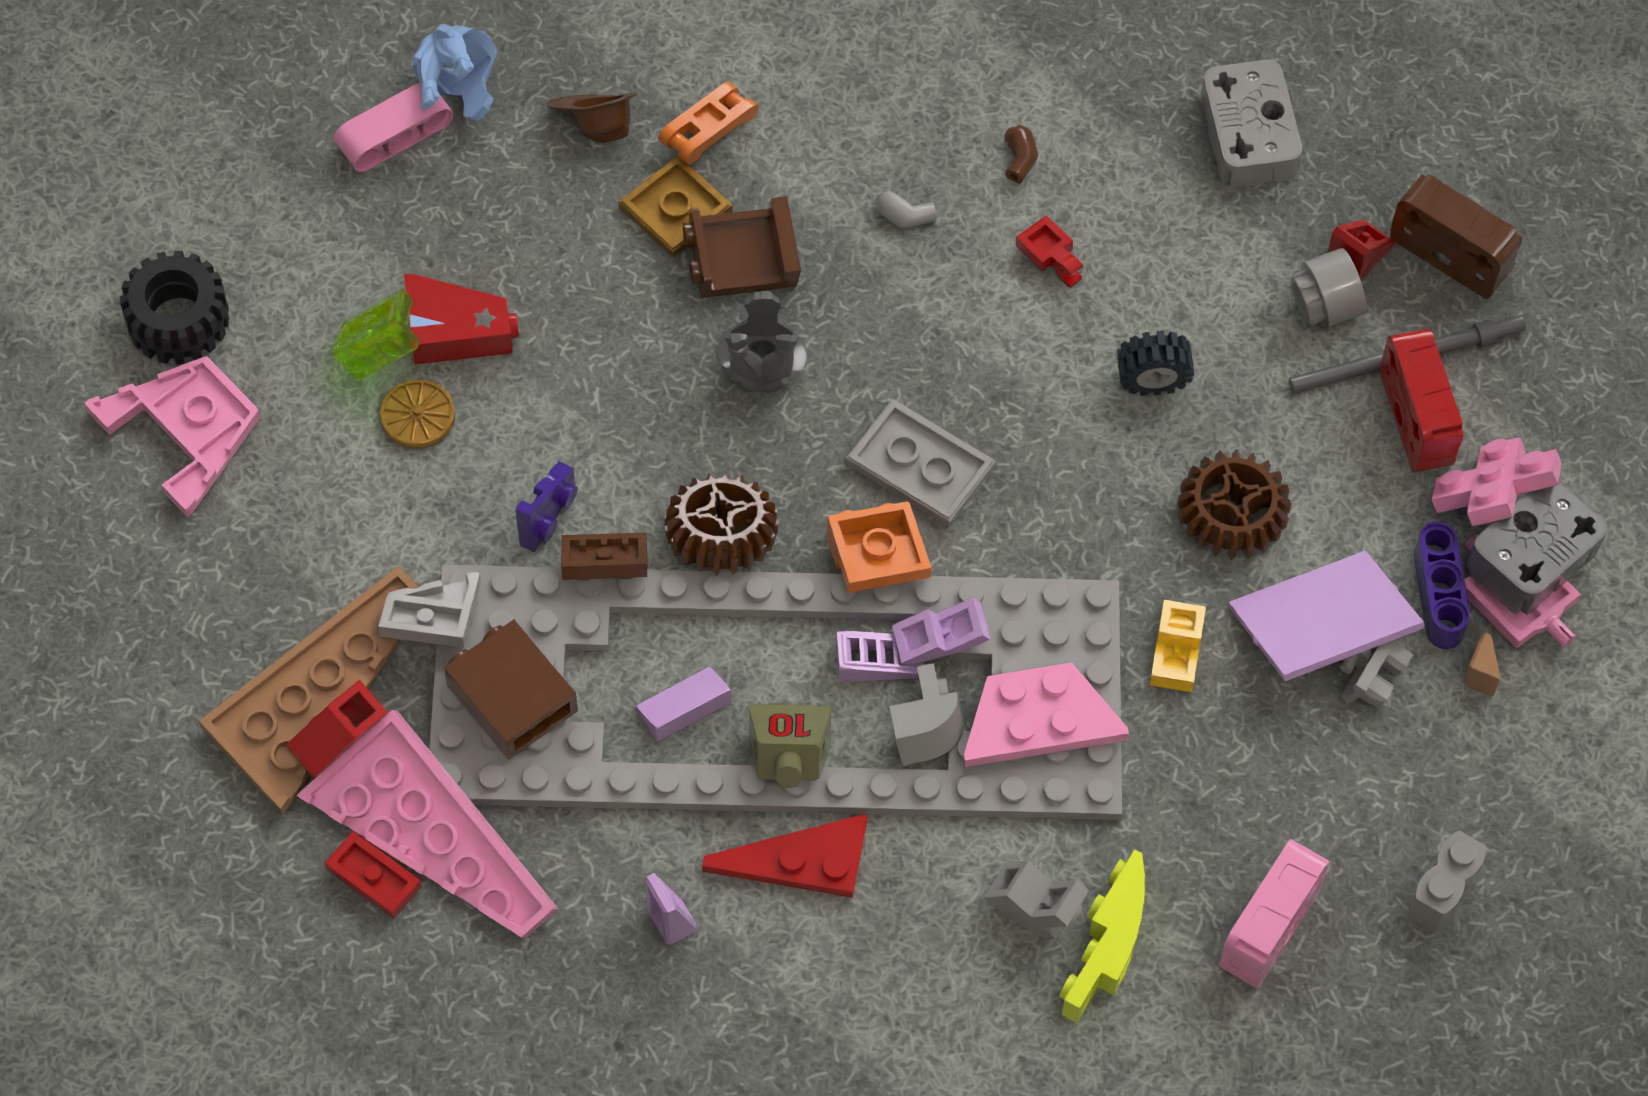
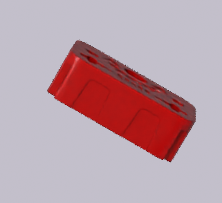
M1428 328L1388 336L1380 363V375L1412 472L1454 465L1464 436L1462 430L1463 423L1432 331H1429Z

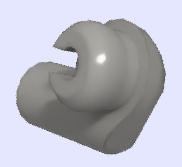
M893 191L883 192L878 198L879 212L898 228L906 229L937 221L933 202L912 206Z

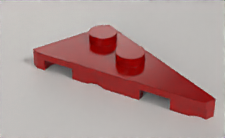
M858 815L706 855L702 864V872L853 898L868 815Z

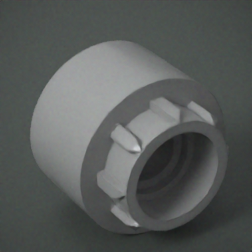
M1343 248L1302 262V271L1295 273L1291 278L1293 296L1306 323L1313 325L1322 322L1323 326L1328 328L1367 312L1366 297L1360 277L1352 259Z

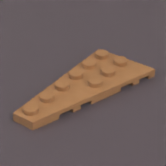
M400 566L393 569L199 720L201 729L282 816L310 776L308 771L287 749L286 744L326 706L355 682L360 680L368 689L401 641V639L380 637L379 623L388 592L404 588H419Z

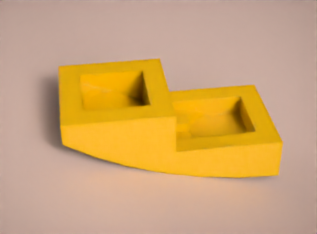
M1164 600L1150 686L1192 693L1206 607Z

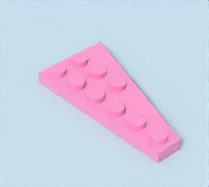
M391 710L296 795L305 802L322 810L340 824H344L357 832L367 841L418 873L435 881L448 892L470 903L480 912L520 937L527 938L559 909L396 710Z

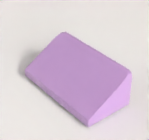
M709 666L636 705V710L658 742L731 703V690Z

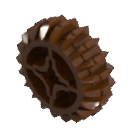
M1237 449L1232 453L1231 458H1226L1221 450L1215 455L1214 461L1204 456L1200 461V466H1192L1188 471L1187 478H1184L1181 482V495L1178 496L1177 500L1178 509L1181 510L1179 514L1180 524H1187L1186 533L1188 538L1199 536L1197 542L1199 549L1207 546L1209 543L1212 544L1214 557L1221 552L1222 548L1229 550L1228 555L1231 560L1236 557L1237 550H1242L1249 559L1253 555L1254 547L1264 553L1269 547V541L1276 543L1280 539L1281 530L1287 528L1288 514L1292 506L1291 500L1287 499L1290 492L1288 485L1281 484V471L1269 473L1271 468L1269 460L1260 465L1255 463L1256 456L1254 452L1248 456V459L1240 458V453ZM1216 484H1221L1220 492L1211 494L1210 499L1201 500V496L1206 490ZM1267 507L1268 512L1260 520L1253 524H1248L1250 515L1258 513V509Z
M709 473L705 481H700L693 477L690 487L680 485L677 495L671 496L664 515L665 537L668 544L671 545L674 556H682L685 566L696 563L699 572L707 567L713 568L716 576L721 569H729L734 575L738 566L750 570L753 560L763 562L766 552L772 551V546L778 533L777 509L775 508V503L771 502L769 492L760 491L757 482L746 484L743 475L733 480L729 479L727 473L722 478H714Z

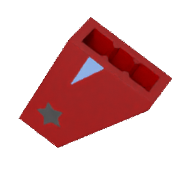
M404 274L415 365L513 353L511 338H519L516 313L508 314L506 298L415 274Z

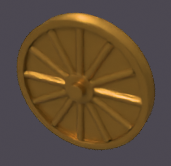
M425 379L407 380L394 386L385 395L380 407L381 424L387 436L399 445L409 448L428 447L441 441L450 432L455 420L454 403L448 391L433 381Z

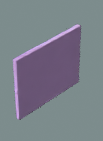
M1366 550L1229 602L1231 611L1252 637L1253 643L1261 649L1284 681L1424 629V621Z

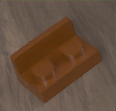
M646 532L562 535V580L586 581L590 579L647 577Z

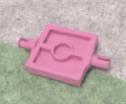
M1474 535L1473 539L1470 538L1464 547L1470 551L1478 535ZM1471 576L1464 580L1467 599L1516 649L1534 635L1548 631L1562 648H1566L1568 644L1570 645L1575 640L1577 635L1560 620L1562 614L1574 606L1581 596L1569 581L1550 594L1532 613L1526 615L1522 611L1518 614L1511 612L1496 596Z

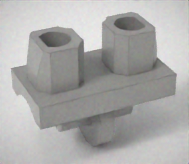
M1395 639L1343 659L1340 665V669L1343 672L1350 674L1354 666L1357 668L1340 697L1350 703L1357 698H1361L1363 701L1378 708L1386 702L1394 689L1393 684L1377 674L1382 666L1393 675L1398 676L1406 668L1413 654Z

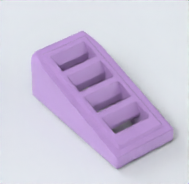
M861 631L837 632L836 647L839 682L919 678L917 667L924 665V663L903 665L894 634ZM885 649H893L894 664L886 663ZM859 650L860 661H852L851 651ZM868 650H876L877 663L869 662Z
M655 873L647 876L645 882L648 914L665 943L672 945L696 932V923L682 899Z

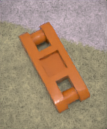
M727 81L668 123L661 130L658 141L668 149L672 147L679 152L678 157L687 165H691L699 159L702 152L741 123L746 124L757 114L759 106L750 98H742L738 94L739 89ZM688 131L694 135L689 140L683 136Z

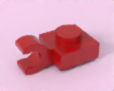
M1047 215L1016 236V247L1041 271L1052 265L1058 277L1069 288L1082 280V276L1077 271L1083 268V264L1076 256L1070 253L1073 250V240Z

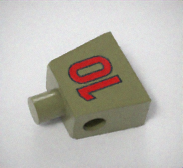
M749 704V746L757 777L762 780H776L780 786L785 788L795 787L801 780L815 781L819 779L831 746L832 706Z

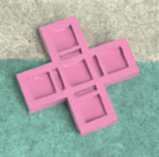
M1521 437L1510 440L1496 439L1485 446H1481L1475 469L1463 472L1461 470H1453L1436 478L1432 496L1436 512L1442 513L1468 506L1467 515L1472 527L1513 517L1518 494L1558 485L1562 462L1557 449L1546 452L1532 451L1525 454L1526 450Z

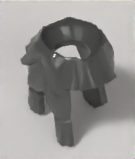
M755 291L752 295L745 298L744 307L749 314L748 318L722 332L717 345L716 358L719 359L720 367L725 370L726 375L732 376L733 381L744 391L771 393L788 385L790 380L796 379L799 372L803 370L805 361L808 358L803 348L802 338L794 333L784 321L778 319L777 314L781 309L779 297L775 296L771 291ZM764 343L771 345L775 351L761 359L756 353L750 351L749 348L755 344Z

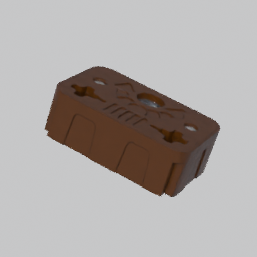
M1421 174L1398 202L1390 228L1391 239L1398 245L1485 299L1493 295L1512 271L1518 250L1522 244V237L1517 234L1518 230L1430 174L1427 176Z

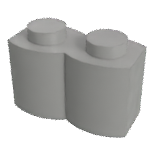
M1460 830L1450 835L1441 846L1434 866L1425 872L1418 883L1410 905L1409 918L1434 933L1443 930L1453 919L1461 897L1467 894L1475 884L1486 856V845Z

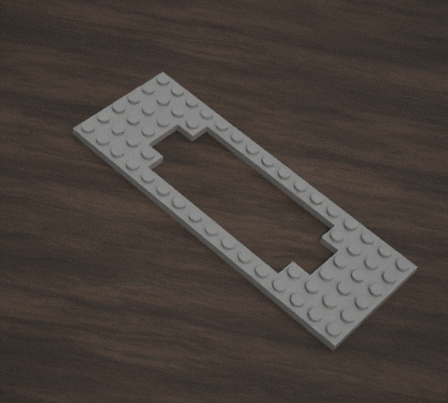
M442 565L441 582L443 586L467 580L466 574L471 572L480 573L481 585L464 648L438 644L436 647L429 750L474 805L1121 820L1122 818L1121 742L964 767V752L971 731H963L957 744L948 751V770L823 767L819 779L815 781L801 780L797 786L785 788L780 786L776 780H762L757 777L754 765L603 762L604 723L562 722L508 760L448 688L444 667L447 666L449 660L456 653L464 649L470 650L479 644L486 633L492 628L499 625L505 626L513 619L564 678L566 650L608 651L610 613L905 620L927 609L937 614L970 598H975L982 604L991 640L951 654L949 659L991 660V676L1072 662L1121 719L1119 580L931 576L927 579L848 593L842 574L735 571L733 575L731 571H719L716 576L714 571L647 569V577L580 581L562 580L561 567Z

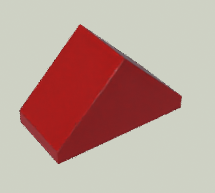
M1363 219L1336 226L1332 232L1327 253L1340 248L1345 249L1355 265L1360 280H1362L1396 242Z

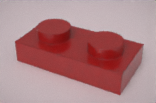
M354 831L325 862L327 871L392 919L400 913L422 887L421 880Z

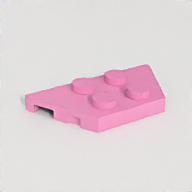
M1072 662L987 676L964 752L963 763L964 767L1127 741L1129 731L1128 727Z

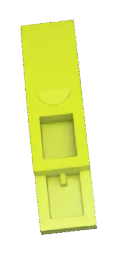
M1135 849L1127 862L1120 859L1114 867L1108 880L1112 887L1106 897L1099 894L1094 900L1087 914V918L1092 920L1089 935L1093 939L1088 944L1081 958V962L1085 963V966L1078 977L1074 974L1069 976L1059 995L1060 998L1064 999L1062 1015L1078 1023L1098 988L1113 996L1115 995L1131 961L1139 933L1145 896L1143 856L1141 852Z

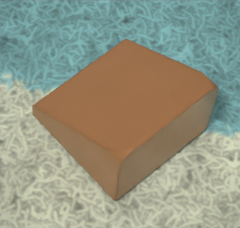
M1485 632L1479 640L1464 683L1466 686L1494 696L1500 681V673L1492 636Z

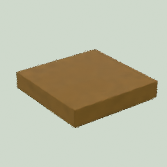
M678 155L619 201V208L672 258L687 248L684 244L682 226L683 223H688L691 208H699L701 216L725 214L733 211V205L690 165L681 160Z

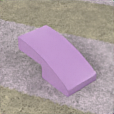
M970 598L937 614L927 609L892 625L900 660L904 665L945 657L991 640L982 604L975 598Z

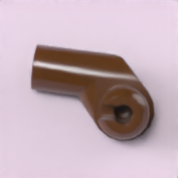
M1022 125L1010 127L1004 136L1005 142H1009L1008 147L1014 149L1016 155L1005 171V175L1008 179L1018 184L1023 182L1039 155L1033 133Z

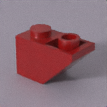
M358 680L326 706L286 744V747L308 773L315 778L386 716L388 711L366 686Z

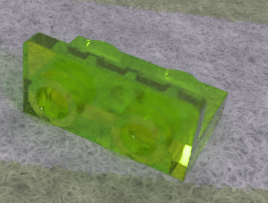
M402 289L342 323L331 354L355 379L362 380L418 348L420 340L407 327L409 322L408 315L413 299Z

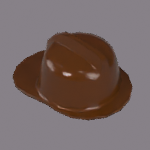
M637 93L565 96L546 102V105L551 109L570 110L580 132L584 136L595 142H608L628 136L630 123L629 98L636 96Z

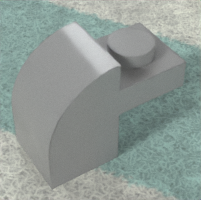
M934 663L917 667L923 699L889 706L902 766L932 760L944 755L957 744L963 733L964 718L958 693H949L946 678L937 679Z
M1030 861L1005 863L984 899L1008 919L1041 937L1056 939L1063 926H1068L1079 916L1082 910L1081 903L1089 890L1078 880L1052 882Z

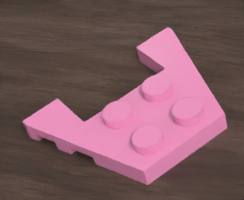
M207 356L157 374L158 379L139 386H135L132 383L118 388L119 393L101 400L97 396L84 403L86 411L109 435L140 412L146 411L191 458L193 462L162 484L163 492L186 517H189L195 511L261 418L259 409Z

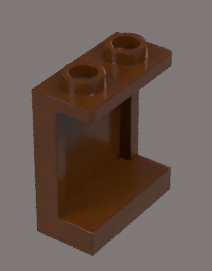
M787 196L771 198L769 209L701 216L699 208H691L688 223H683L682 230L685 247H692L694 260H689L692 284H699L701 298L797 286L801 267Z

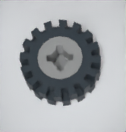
M1157 331L1156 335L1151 336L1150 332L1142 333V338H1138L1136 335L1130 337V342L1124 341L1121 344V348L1117 349L1120 384H1122L1124 390L1129 389L1131 394H1136L1139 391L1140 396H1148L1149 392H1154V395H1161L1162 391H1167L1168 394L1175 392V387L1183 389L1186 387V383H1191L1193 380L1194 366L1190 341H1187L1183 335L1177 337L1176 332L1164 335V331Z

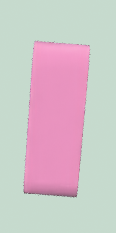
M417 83L341 125L334 134L333 140L357 172H365L445 128L453 119L454 113L440 94L437 102L424 110L420 105L422 99L421 85Z

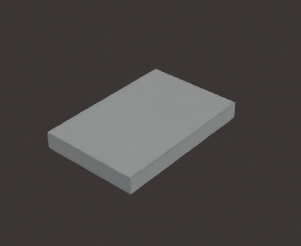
M893 398L846 457V465L905 501H909L910 504L948 527L952 525L996 466L994 459Z

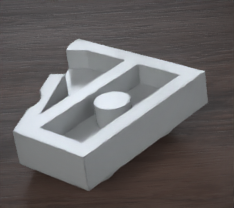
M467 573V580L444 586L441 580L425 583L415 589L404 588L388 592L379 623L380 637L464 648L481 585L480 573Z

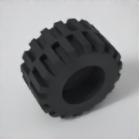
M174 251L173 256H166L165 252L157 253V259L151 261L147 257L141 261V269L134 267L128 273L130 281L123 282L121 288L123 295L120 296V304L129 336H131L132 342L137 349L142 348L145 356L151 359L157 354L160 363L168 364L169 358H175L176 364H185V357L192 356L193 360L202 358L201 351L204 349L209 353L216 349L215 339L218 341L223 340L226 335L224 327H229L230 318L222 279L218 272H214L211 263L207 260L201 263L200 256L193 253L189 257H184L183 251ZM185 298L195 302L188 311L180 315L164 316L155 312L161 304L171 299Z

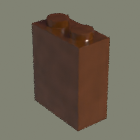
M514 619L505 626L499 625L492 628L486 633L479 644L470 650L464 649L459 651L449 660L447 666L444 667L448 688L508 760L578 712L576 692Z

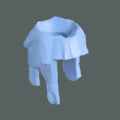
M439 24L431 34L425 36L412 58V61L415 63L413 65L415 76L421 85L422 99L420 105L424 110L433 106L440 98L439 93L462 97L464 102L463 115L469 120H476L478 122L490 111L494 99L487 92L486 82L491 74L498 51L490 36L484 31H477L474 28L458 25L449 26L447 24ZM443 65L453 66L454 69L443 68Z

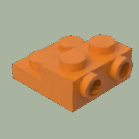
M909 501L896 504L885 503L878 507L857 511L846 510L827 516L826 538L836 569H841L848 593L931 577L932 567Z

